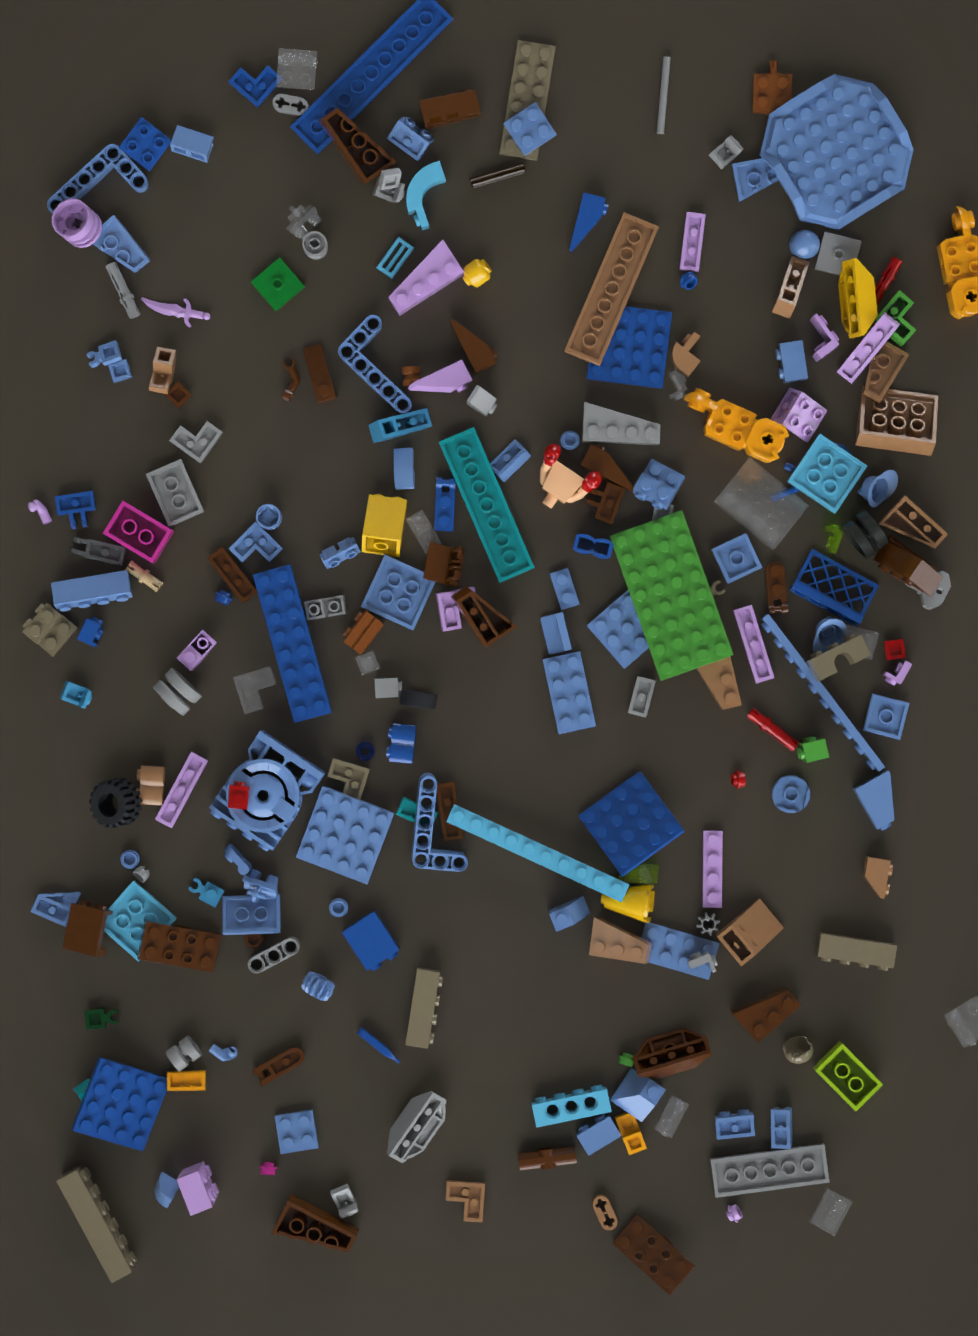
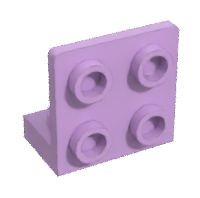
M816 313L810 319V322L824 340L814 349L815 353L812 356L818 362L839 345L837 342L839 338L834 331H829L825 318L822 315L818 316Z
M789 387L770 420L785 426L800 439L809 442L825 416L827 409L802 391Z

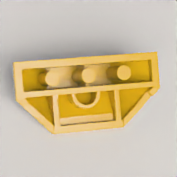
M857 258L842 262L838 281L841 319L849 338L864 336L878 316L874 277Z

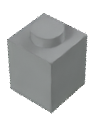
M398 678L375 679V698L399 697V693L402 690V681L398 682Z

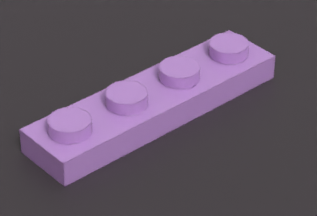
M884 313L839 368L837 373L852 384L900 324L887 313Z
M752 605L733 610L755 684L773 679V671Z
M194 752L190 753L155 820L173 828L208 763L207 759Z
M703 830V908H722L723 831Z

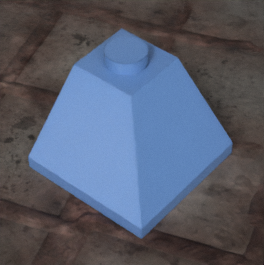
M630 1068L610 1101L642 1122L656 1106L666 1089L650 1078L638 1077L637 1071Z

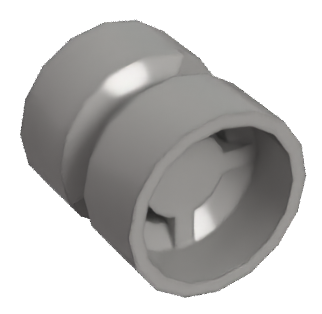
M311 231L304 236L302 246L309 258L319 260L327 254L328 243L322 233Z
M188 1035L179 1041L178 1046L174 1045L166 1051L167 1057L178 1071L187 1067L189 1061L194 1062L202 1056L200 1049Z

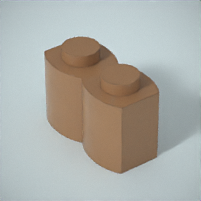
M142 765L141 769H137V781H140V788H136L141 793L139 799L142 798V803L140 804L163 805L165 766Z

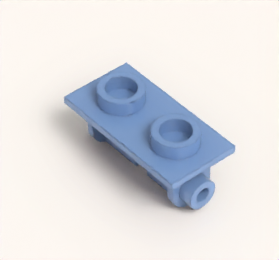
M348 537L337 543L340 548L339 550H336L333 545L319 554L327 569L336 567L340 562L354 558L361 552L354 537Z

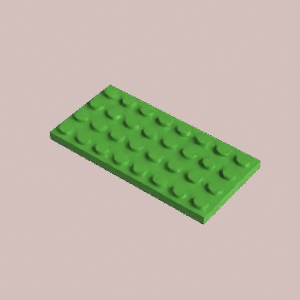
M682 510L610 536L660 681L734 655Z

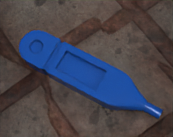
M360 1027L357 1031L359 1036L384 1056L396 1061L398 1064L401 1062L387 1046L371 1035L366 1029Z

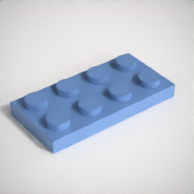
M580 651L542 659L558 734L595 727L596 723Z
M645 922L641 938L652 943L649 963L709 980L711 974L709 963L690 969L687 960L690 959V955L696 952L701 954L709 952L710 956L714 955L716 957L719 942L651 922Z

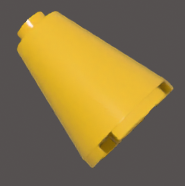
M654 885L629 886L622 902L602 894L601 904H604L606 909L644 923H650L652 917H648V914L653 912L655 891H651Z

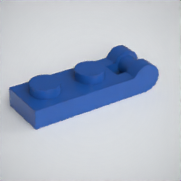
M436 478L434 531L453 532L456 485L454 478ZM442 487H449V493L442 492Z

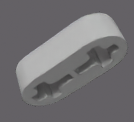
M278 94L273 98L274 109L280 113L301 116L309 108L308 102L301 97ZM284 99V102L288 103L289 106L283 105L282 108H279L276 102ZM302 102L305 109H301V112H298L296 107H292V104L299 105Z

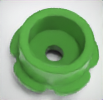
M624 1052L622 1056L618 1055V1063L633 1067V1055Z

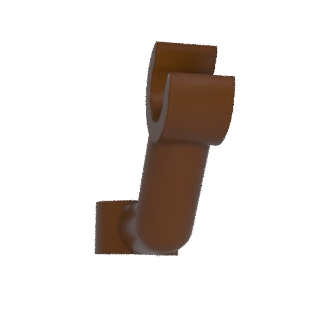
M292 357L293 364L291 366H286L283 361V367L288 370L292 382L282 396L288 402L300 383V378L295 369V360Z

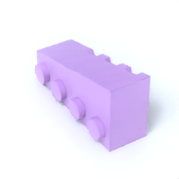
M444 240L429 253L389 296V300L399 316L464 275V271Z

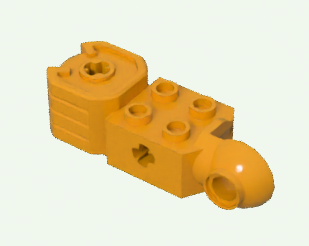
M955 206L954 213L951 216L954 231H958L959 236L945 239L937 246L943 283L944 285L948 284L946 297L949 312L954 318L959 320L962 317H970L978 313V236L971 233V228L975 227L972 210L967 211L963 207ZM967 295L972 297V302L970 299H966Z
M695 388L694 392L684 396L683 399L689 402L688 406L702 413L705 410L709 411L703 427L704 436L737 451L744 449L747 455L764 463H769L779 458L778 453L784 446L785 438L789 437L785 426L768 418L757 420L755 419L757 414L724 399L716 402L710 399V393L699 388ZM767 436L770 440V443H767L765 445L763 443L764 440L762 441V437Z

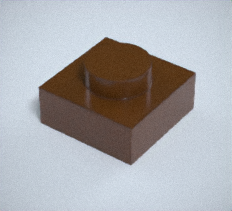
M179 382L169 390L168 394H165L178 409L192 396Z

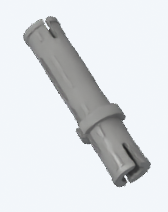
M117 262L108 264L105 268L119 294V301L125 307L129 319L139 316L141 313L135 304V297L130 293Z

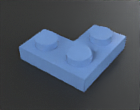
M257 522L229 548L241 562H244L256 549L269 562L283 550Z

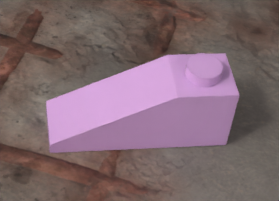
M460 360L413 382L408 388L410 391L451 393L457 390L461 392L468 388L467 384L472 381V378L465 364Z

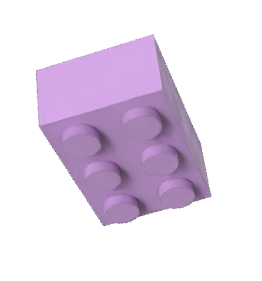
M204 1161L182 1169L176 1179L191 1216L212 1208L218 1197L217 1194H219L217 1184L212 1183L210 1178L212 1176L209 1165H205Z

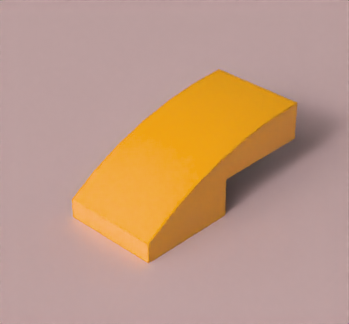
M627 1112L614 1116L628 1154L632 1155L647 1149L636 1118Z

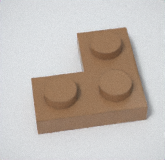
M447 1180L446 1201L465 1202L463 1221L483 1222L485 1183Z

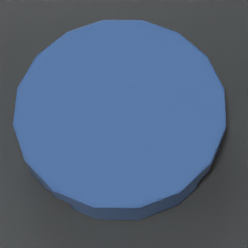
M786 775L775 782L772 788V799L779 810L786 813H796L807 806L810 800V789L802 778L795 775Z

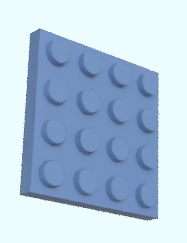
M322 786L296 858L368 884L394 812Z

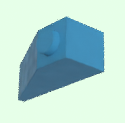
M425 408L380 419L369 424L368 427L373 443L430 428L432 427V422L428 409Z

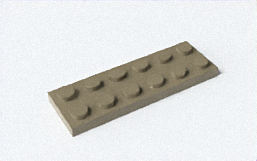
M518 40L505 122L535 102L545 116L556 46ZM504 126L499 155L537 161L539 147L524 157Z

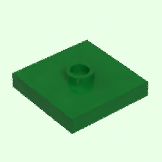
M280 257L251 281L252 285L276 312L305 288Z

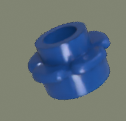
M693 272L684 273L680 278V286L687 290L693 289L698 283L696 274Z
M220 590L219 593L215 592V601L226 606L229 605L230 601H233L230 598V593Z

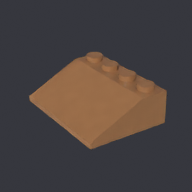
M862 385L855 446L931 456L936 445L938 396L888 389L882 401L878 403L863 394L865 386Z

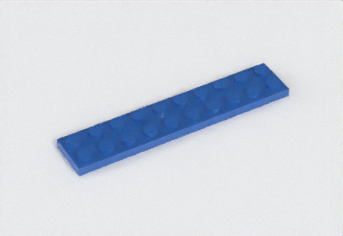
M417 0L290 128L318 155L332 141L318 120L333 109L338 108L352 121L453 21V18L435 0Z

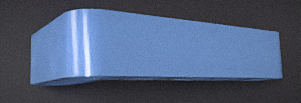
M109 144L49 198L47 208L53 214L54 210L52 207L55 202H63L71 198L80 200L114 168L136 192H145L149 187V181L117 145ZM112 150H117L118 156L113 159L109 158V153ZM103 163V170L95 171L96 164ZM125 164H130L131 170L127 173L122 172V167ZM89 176L90 181L87 184H81L82 177ZM138 178L144 179V184L141 187L135 186V181ZM75 189V195L70 198L67 197V191Z
M369 315L338 348L339 357L399 414L408 413L412 407L410 399L361 353L382 329L381 319L377 315ZM377 320L379 322L378 327L370 329L368 327L369 321ZM357 334L365 335L366 338L363 343L355 341ZM347 347L351 348V356L344 357L342 350ZM358 361L366 362L364 370L356 369ZM372 374H378L380 376V381L378 383L374 384L370 382V376ZM387 387L394 389V394L390 397L385 396L383 393ZM399 401H407L408 407L405 410H400L397 406Z
M424 773L420 776L418 782L411 853L412 862L415 867L420 869L463 871L467 868L468 861L462 851L431 848L437 781L433 774ZM431 779L433 784L430 787H425L423 785L424 780ZM424 798L431 799V803L427 806L422 805L421 801ZM422 817L429 818V822L424 825L420 824L419 820ZM424 835L427 837V841L419 843L417 841L418 837ZM419 854L426 856L422 862H417L415 858ZM437 856L445 858L442 863L434 862ZM457 857L464 859L460 865H455L453 862Z

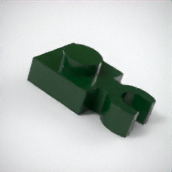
M104 1008L84 1011L87 1030L106 1028V1022L110 1024L120 1022L111 1018L113 1013H118V1009H112L108 1013H105Z

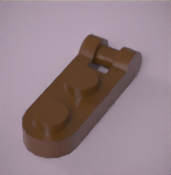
M776 561L770 562L765 568L768 614H788L784 566ZM774 600H781V605L774 606Z
M291 1047L252 1069L253 1073L257 1074L260 1079L261 1087L299 1066L304 1060V1052L299 1047ZM268 1068L271 1074L266 1076L263 1070Z

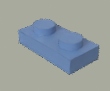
M566 568L550 573L561 610L580 605L569 569Z

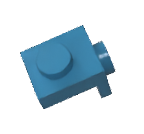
M66 680L59 698L85 709L91 702L92 691Z

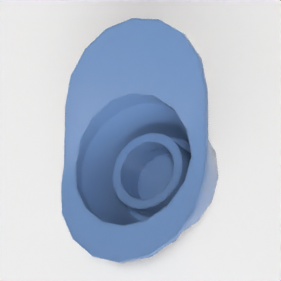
M887 470L879 476L867 477L862 487L858 490V494L867 500L871 507H877L896 490L898 484L897 472Z
M827 616V618L818 622L813 642L814 653L820 650L822 653L828 651L827 646L838 642L839 645L843 643L846 625L842 620Z

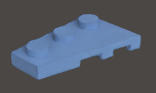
M762 158L732 164L738 202L779 181L773 170Z
M115 215L102 224L100 237L93 243L94 246L135 273L151 261Z

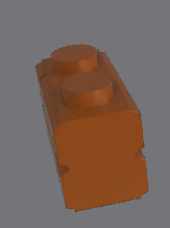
M366 610L364 613L361 611L354 619L356 624L352 629L348 627L342 635L344 637L343 642L360 655L364 653L384 626L381 621Z

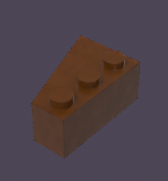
M470 88L463 89L459 93H448L439 97L419 100V107L426 130L481 116L476 91Z

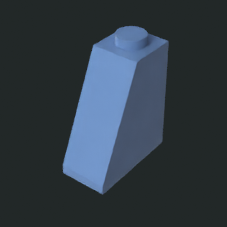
M885 770L853 788L877 830L887 829L891 826L890 822L894 821L891 774L889 770Z
M584 896L548 910L556 932L576 924L591 914Z

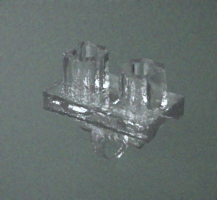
M311 204L306 209L302 205L297 209L291 206L289 209L292 213L287 218L290 221L295 217L297 218L286 229L291 234H295L300 239H303L308 231L302 225L308 220L315 227L321 221L317 214L318 210Z

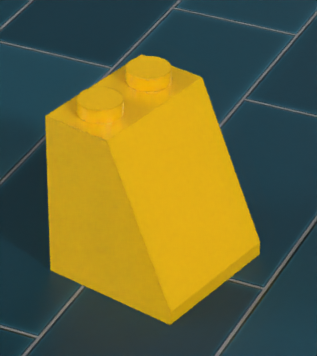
M369 494L362 534V552L400 557L407 509L406 499L401 497H385L381 494Z

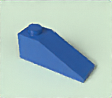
M583 193L569 249L570 252H573L601 220V216H606L608 204H605L606 198Z

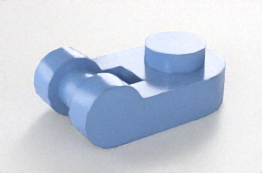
M228 844L224 848L225 858L238 866V872L241 875L251 872V863L233 845Z

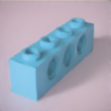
M602 1085L592 1086L591 1090L587 1091L576 1089L572 1091V1094L568 1095L557 1093L553 1095L554 1098L546 1099L545 1096L535 1098V1102H531L536 1128L612 1112L607 1088L602 1087ZM587 1097L595 1099V1103L591 1106L586 1105L584 1101ZM574 1101L576 1102V1107L569 1110L566 1108V1103ZM549 1105H556L558 1110L556 1113L551 1114L547 1111V1107Z

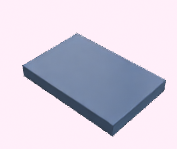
M280 894L276 898L267 896L265 900L259 898L257 903L252 902V895L222 896L223 935L281 933Z

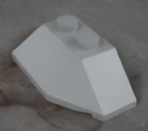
M433 1091L413 1097L390 1128L387 1155L403 1163L406 1159L423 1152L445 1121L446 1099Z

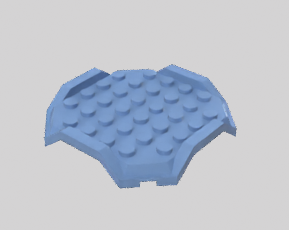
M834 74L797 95L768 115L759 155L773 170L792 201L799 221L840 230L853 220L905 189L914 149L908 132L887 97L873 83Z

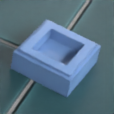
M127 359L108 365L114 383L133 378Z

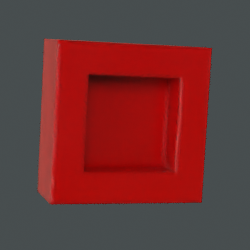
M903 639L883 641L886 660L906 658Z

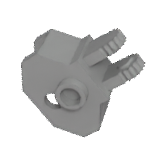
M944 571L937 572L943 577V580L931 597L913 586H907L916 590L917 594L920 595L922 607L931 610L943 603L951 588L948 573ZM936 590H940L942 594H938Z

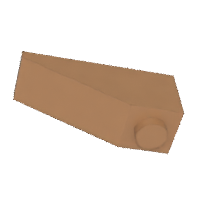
M791 256L772 313L790 319L797 304L810 262Z

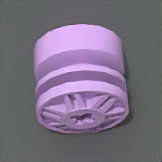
M74 198L64 200L58 204L53 212L52 226L55 232L74 247H89L100 237L102 221L99 215L81 200Z

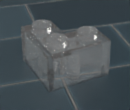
M272 666L233 677L244 714L264 709L259 690L277 685Z

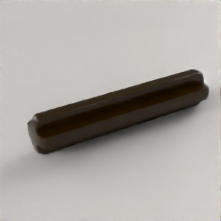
M518 163L471 177V186L476 188L524 174L526 172L524 163Z

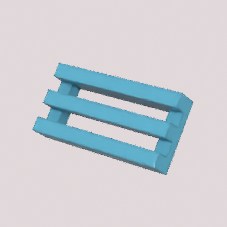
M398 236L376 268L393 279L414 250V247ZM398 244H403L398 250V252L395 254L393 259L390 261L388 266L384 269L383 265L386 263V261L391 256L393 251L396 249ZM407 247L408 250L401 258L399 263L396 265L394 270L390 273L389 270L394 265V263L401 255L403 250Z

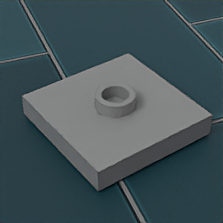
M824 231L814 270L839 276L843 261L858 258L862 241Z

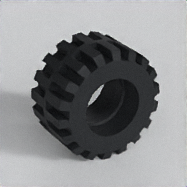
M125 778L106 780L98 783L99 785L93 788L94 791L90 794L92 799H89V804H91L90 812L93 811L92 816L94 819H98L97 823L99 825L103 824L105 828H117L129 825L136 821L135 818L139 817L138 811L142 810V806H140L142 798L139 799L141 793L136 790L137 786L131 784L130 780H125ZM114 795L116 796L119 803L118 811L114 808L113 805Z

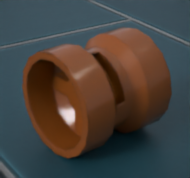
M402 367V374L404 375L402 387H409L413 382L419 380L421 367Z

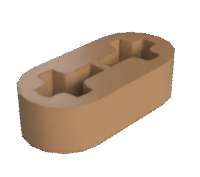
M598 1194L592 1201L594 1211L601 1226L605 1230H613L618 1222L616 1214L607 1196ZM598 1199L606 1201L604 1203L606 1210L602 1211L600 1206H596ZM604 1214H608L610 1219L614 1218L612 1225L609 1226L608 1223H603L606 1221Z

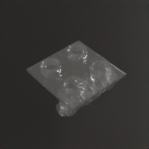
M279 48L276 87L315 90L317 51Z
M976 995L944 1015L963 1048L968 1045L973 1046L978 1040V997Z

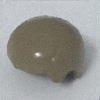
M805 1036L789 1038L783 1044L785 1057L792 1063H805L813 1055L812 1043H809Z

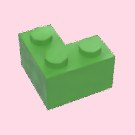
M899 290L881 310L873 324L875 325L884 313H887L900 325L890 336V339L901 347L916 329L902 318L914 302Z

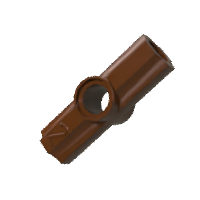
M575 1146L562 1148L544 1147L537 1151L518 1153L520 1171L536 1168L546 1170L556 1168L559 1165L577 1163Z

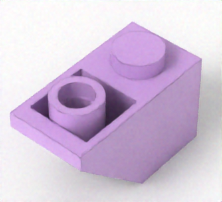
M202 630L181 652L177 659L190 671H194L217 642Z

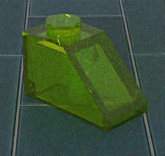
M641 863L624 877L619 873V880L630 883L657 884L659 864Z

